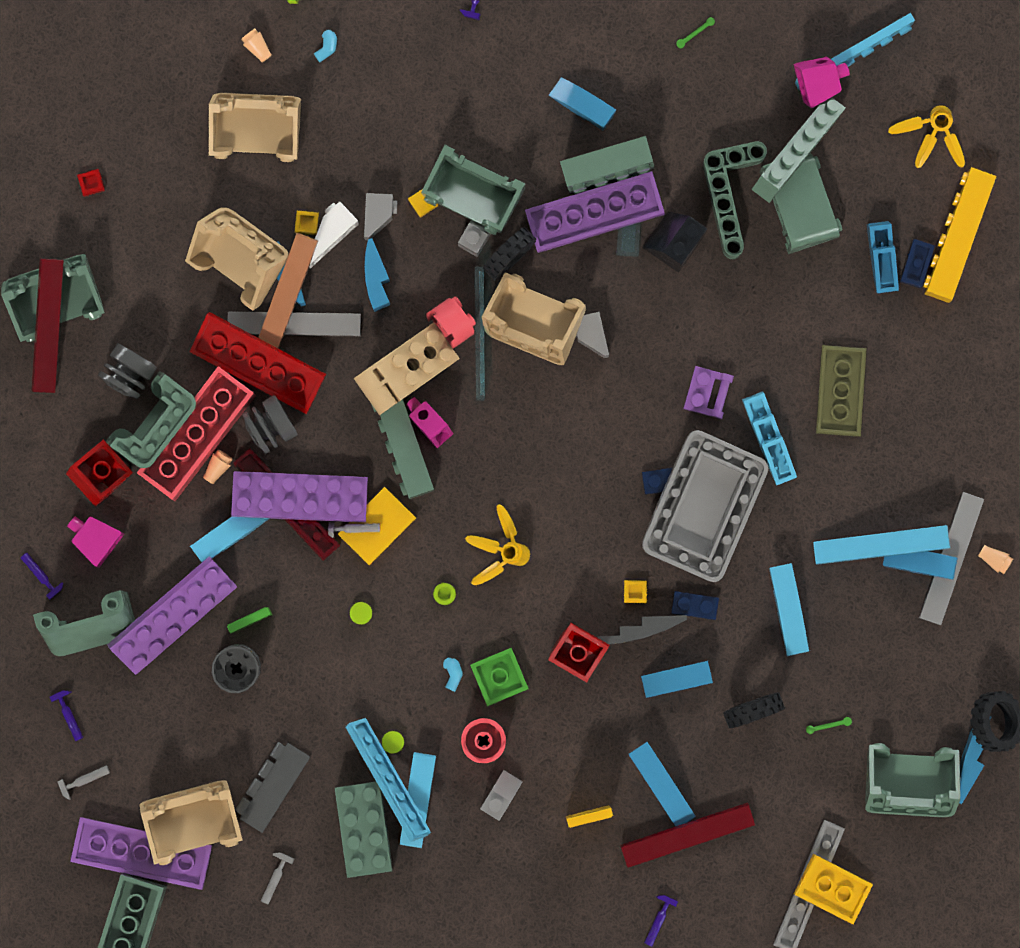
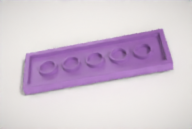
M652 171L525 210L532 235L537 239L535 246L538 253L665 215Z
M234 471L231 516L366 522L368 477Z
M209 556L109 642L107 646L136 675L235 590L237 586Z
M80 817L70 862L203 890L213 845L209 844L177 853L172 862L167 865L154 864L146 831Z

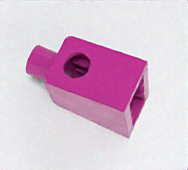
M828 57L794 64L802 100L810 108L816 107L841 92L842 88L839 79L850 75L846 63L836 66L835 62Z
M415 397L408 401L406 407L411 412L409 417L436 448L440 447L453 435L448 424L426 401L421 404Z
M75 516L67 526L76 533L71 542L98 568L101 567L124 536L123 532L91 516L85 523Z

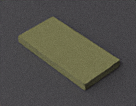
M822 345L816 434L861 436L866 348Z

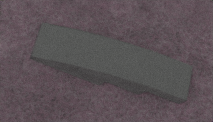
M687 615L641 617V626L619 627V636H597V638L609 645L643 639L666 631L686 621Z

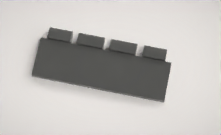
M277 742L270 753V756L275 758L276 762L273 763L269 759L265 761L258 772V775L264 778V781L261 782L255 778L246 791V794L252 797V800L249 801L243 797L235 809L237 813L242 815L240 820L261 833L269 824L310 759L309 755L290 743L284 746Z

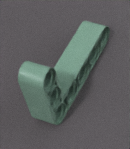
M759 141L711 151L706 154L703 161V169L722 251L729 259H736L741 255L744 243L727 171L762 163L766 157L767 148ZM754 148L759 149L762 152V156L760 158L753 157L751 150ZM732 153L738 154L741 158L740 162H732L729 159V155ZM708 159H717L719 166L710 167L707 163ZM720 179L723 181L724 187L717 189L713 186L712 182ZM724 200L729 204V208L721 210L718 208L717 203ZM724 222H731L734 230L727 232L723 229L722 224ZM735 243L738 245L739 251L731 253L728 251L727 245Z

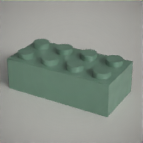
M646 136L560 161L569 193L574 194L585 192L587 188L594 186L598 188L608 185V182L617 180V182L630 178L629 176L648 173L651 172V169H654Z
M377 782L335 787L347 878L393 871L383 795Z
M121 874L98 948H148L167 886L130 874Z

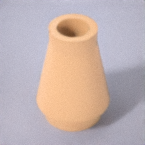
M253 29L241 39L244 42L243 46L261 62L272 56L261 32L258 33L256 29Z
M217 450L216 453L212 454L203 478L214 484L231 466L233 459L223 451Z
M984 545L978 555L997 573L1005 574L1013 561V558L1009 557L1010 554Z

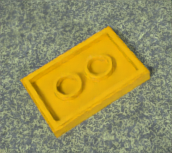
M384 487L366 505V522L348 523H380V532L346 533L340 531L338 535L370 566L416 517Z
M608 805L566 816V820L571 828L611 818L613 813Z
M813 854L795 889L794 895L854 925L873 884Z

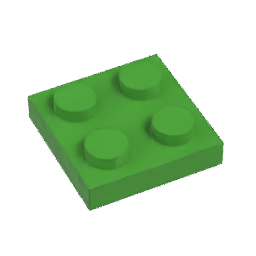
M512 648L470 665L487 706L528 689Z

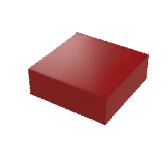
M99 169L77 175L84 197L105 191Z

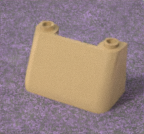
M236 93L214 94L209 102V155L217 159H226L232 152L276 154V157L280 158L282 162L297 160L301 98L295 96Z
M219 208L197 222L185 262L199 271L208 270L211 267L220 271L244 289L240 297L241 302L251 310H255L262 304L288 258V251L233 210Z
M505 272L482 315L484 331L490 337L554 364L564 365L585 314L586 306L576 298L568 299L565 303L530 290L526 288L523 282L524 279L521 276Z
M226 780L149 799L139 805L154 864L167 865L172 862L177 853L220 842L225 847H232L237 845L238 841H242L231 793Z

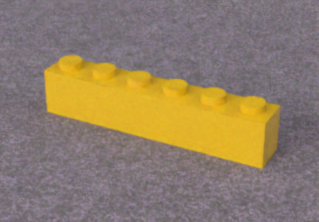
M973 167L969 169L968 173H963L959 183L963 187L960 193H956L952 203L955 206L953 214H948L945 222L948 229L946 234H941L937 246L941 247L939 254H934L930 267H933L931 276L927 275L923 283V287L926 288L924 294L948 303L952 301L994 185L995 175Z

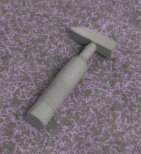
M329 522L328 535L333 538L334 531H344L346 533L380 532V523L346 524L343 527H335L334 522Z
M106 765L75 779L71 784L65 785L63 779L57 782L62 795L71 800L68 789L85 785L110 774V771Z
M281 852L273 853V856L282 860L279 867L274 870L261 901L269 904L279 883L285 862L293 864L295 860Z

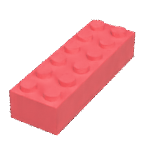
M218 366L196 394V407L155 462L148 468H140L137 474L170 499L176 501L256 395Z

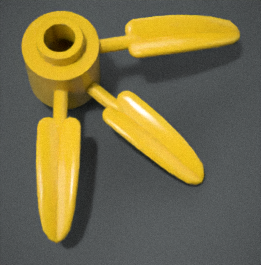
M936 106L933 108L928 119L922 120L921 117H914L889 128L888 132L890 134H899L920 129L923 127V124L931 122L934 130L931 135L927 134L918 151L915 166L917 168L923 166L937 142L935 137L937 131H945L947 136L944 137V141L951 156L959 167H964V155L958 139L954 133L950 134L949 132L953 118L950 109L946 106ZM945 115V118L939 120L937 119V116Z
M497 505V513L505 536L511 542H508L502 548L499 547V542L471 535L465 537L469 544L494 554L501 551V556L504 560L501 563L496 561L474 577L471 581L473 585L482 584L496 577L504 571L502 566L507 563L523 566L529 561L530 551L527 546L516 543L514 536L517 535L516 528L507 510L502 505Z

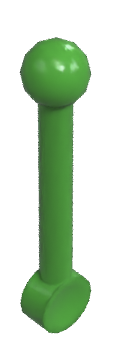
M709 17L706 23L683 40L679 39L676 43L677 47L684 48L686 42L706 27L714 25L715 20Z
M845 717L841 721L815 727L809 725L806 727V732L813 734L814 731L839 725L849 726L852 720L849 717Z

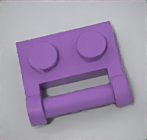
M695 366L684 409L722 419L724 415L722 410L729 384L733 382L734 376ZM717 379L721 381L714 409L707 408L714 381Z

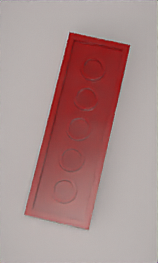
M211 312L207 313L189 351L271 396L275 395L278 400L305 414L309 412L327 375Z

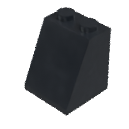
M668 211L643 248L679 273L704 238L707 228L688 215Z

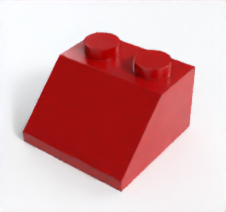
M104 439L75 462L66 473L95 507L133 474L131 469Z
M570 623L552 648L548 660L587 683L610 645Z

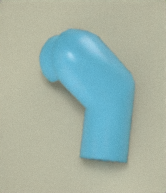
M331 30L323 32V47L314 53L319 63L336 51L337 36Z
M446 658L443 662V667L447 669L450 678L445 688L455 692L463 672L456 659Z

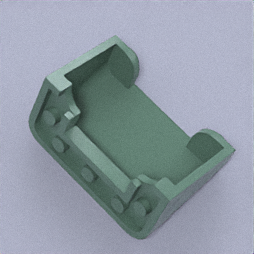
M444 145L421 192L425 197L424 201L433 206L439 204L485 226L484 230L490 234L502 233L525 190V183L517 179L509 182V177L500 176L465 159L463 155L458 158L459 155L454 153L455 149Z
M811 153L772 199L783 229V236H785L787 242L785 246L788 254L836 239L840 236L839 231H842L839 218L835 219L818 171L821 168L818 157H813ZM770 164L762 166L760 170L761 175L765 172V170L769 167Z
M81 254L65 259L63 262L60 323L82 315L84 318H89V320L100 318L105 313L86 255ZM39 269L12 277L4 281L1 286L2 298L20 342L35 340Z
M161 371L158 372L151 382L152 393L160 400L136 432L132 434L126 429L119 428L112 432L105 441L109 446L140 468H148L155 462L196 407L195 397Z
M121 590L105 595L101 602L103 614L67 624L66 621L58 620L57 616L50 611L33 614L38 631L51 653L56 656H66L108 644L135 621L128 592Z
M882 743L869 745L865 810L867 812L928 817H951L955 814L960 802L959 750L943 747L934 756L890 754V749Z

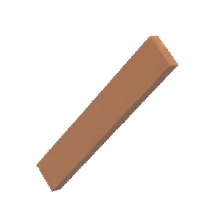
M297 233L258 337L278 349L318 244L317 240Z

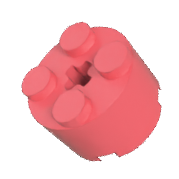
M457 297L446 299L426 313L427 320L430 321L432 319L453 349L474 335L473 326L476 325V322L469 313L465 314L462 310V304Z
M476 719L470 722L462 733V749L465 755L474 762H493L502 755L505 749V732L492 719ZM488 735V742L490 744L488 746H479L480 740L478 736L484 737Z

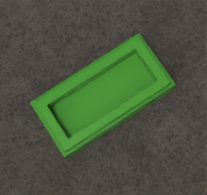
M264 607L228 624L227 628L230 634H233L271 616V610L268 607Z

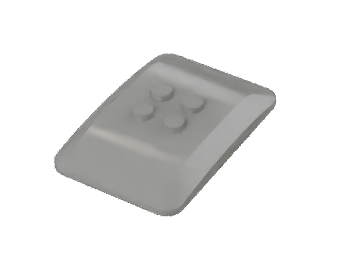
M696 430L689 433L642 541L643 550L655 558L707 581L717 582L721 580L768 473L766 461L703 431Z

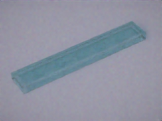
M475 267L476 402H484L485 400L484 326L482 321L484 313L483 267Z

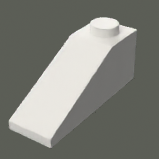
M341 202L333 203L325 210L326 214L323 216L315 237L318 244L309 266L310 269L359 225L358 220Z

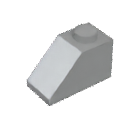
M366 193L365 240L368 241V239L373 238L393 220V214H397L398 202L394 201L393 194Z
M471 220L458 241V247L478 257L491 234L484 230L485 226Z
M600 312L584 315L576 334L577 341L601 357L608 358L609 352Z
M503 770L480 810L500 821L523 781Z

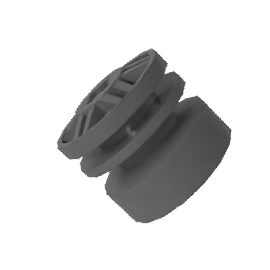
M117 343L110 354L117 364L113 366L105 363L103 366L112 372L108 375L100 371L98 376L112 389L124 396L133 397L138 400L140 394L133 390L134 386L142 390L145 389V386L138 379L143 377L150 380L158 367Z
M275 395L262 402L265 410L264 413L261 414L256 407L252 408L256 416L254 419L251 418L247 411L242 413L247 431L255 444L265 454L270 452L267 441L270 440L273 446L277 448L276 436L280 435L287 442L298 435Z
M233 644L225 647L216 655L212 663L214 682L220 689L228 693L247 691L255 684L261 673L259 656L252 648L243 644ZM232 663H241L242 673L240 671L234 673L232 671L234 669Z

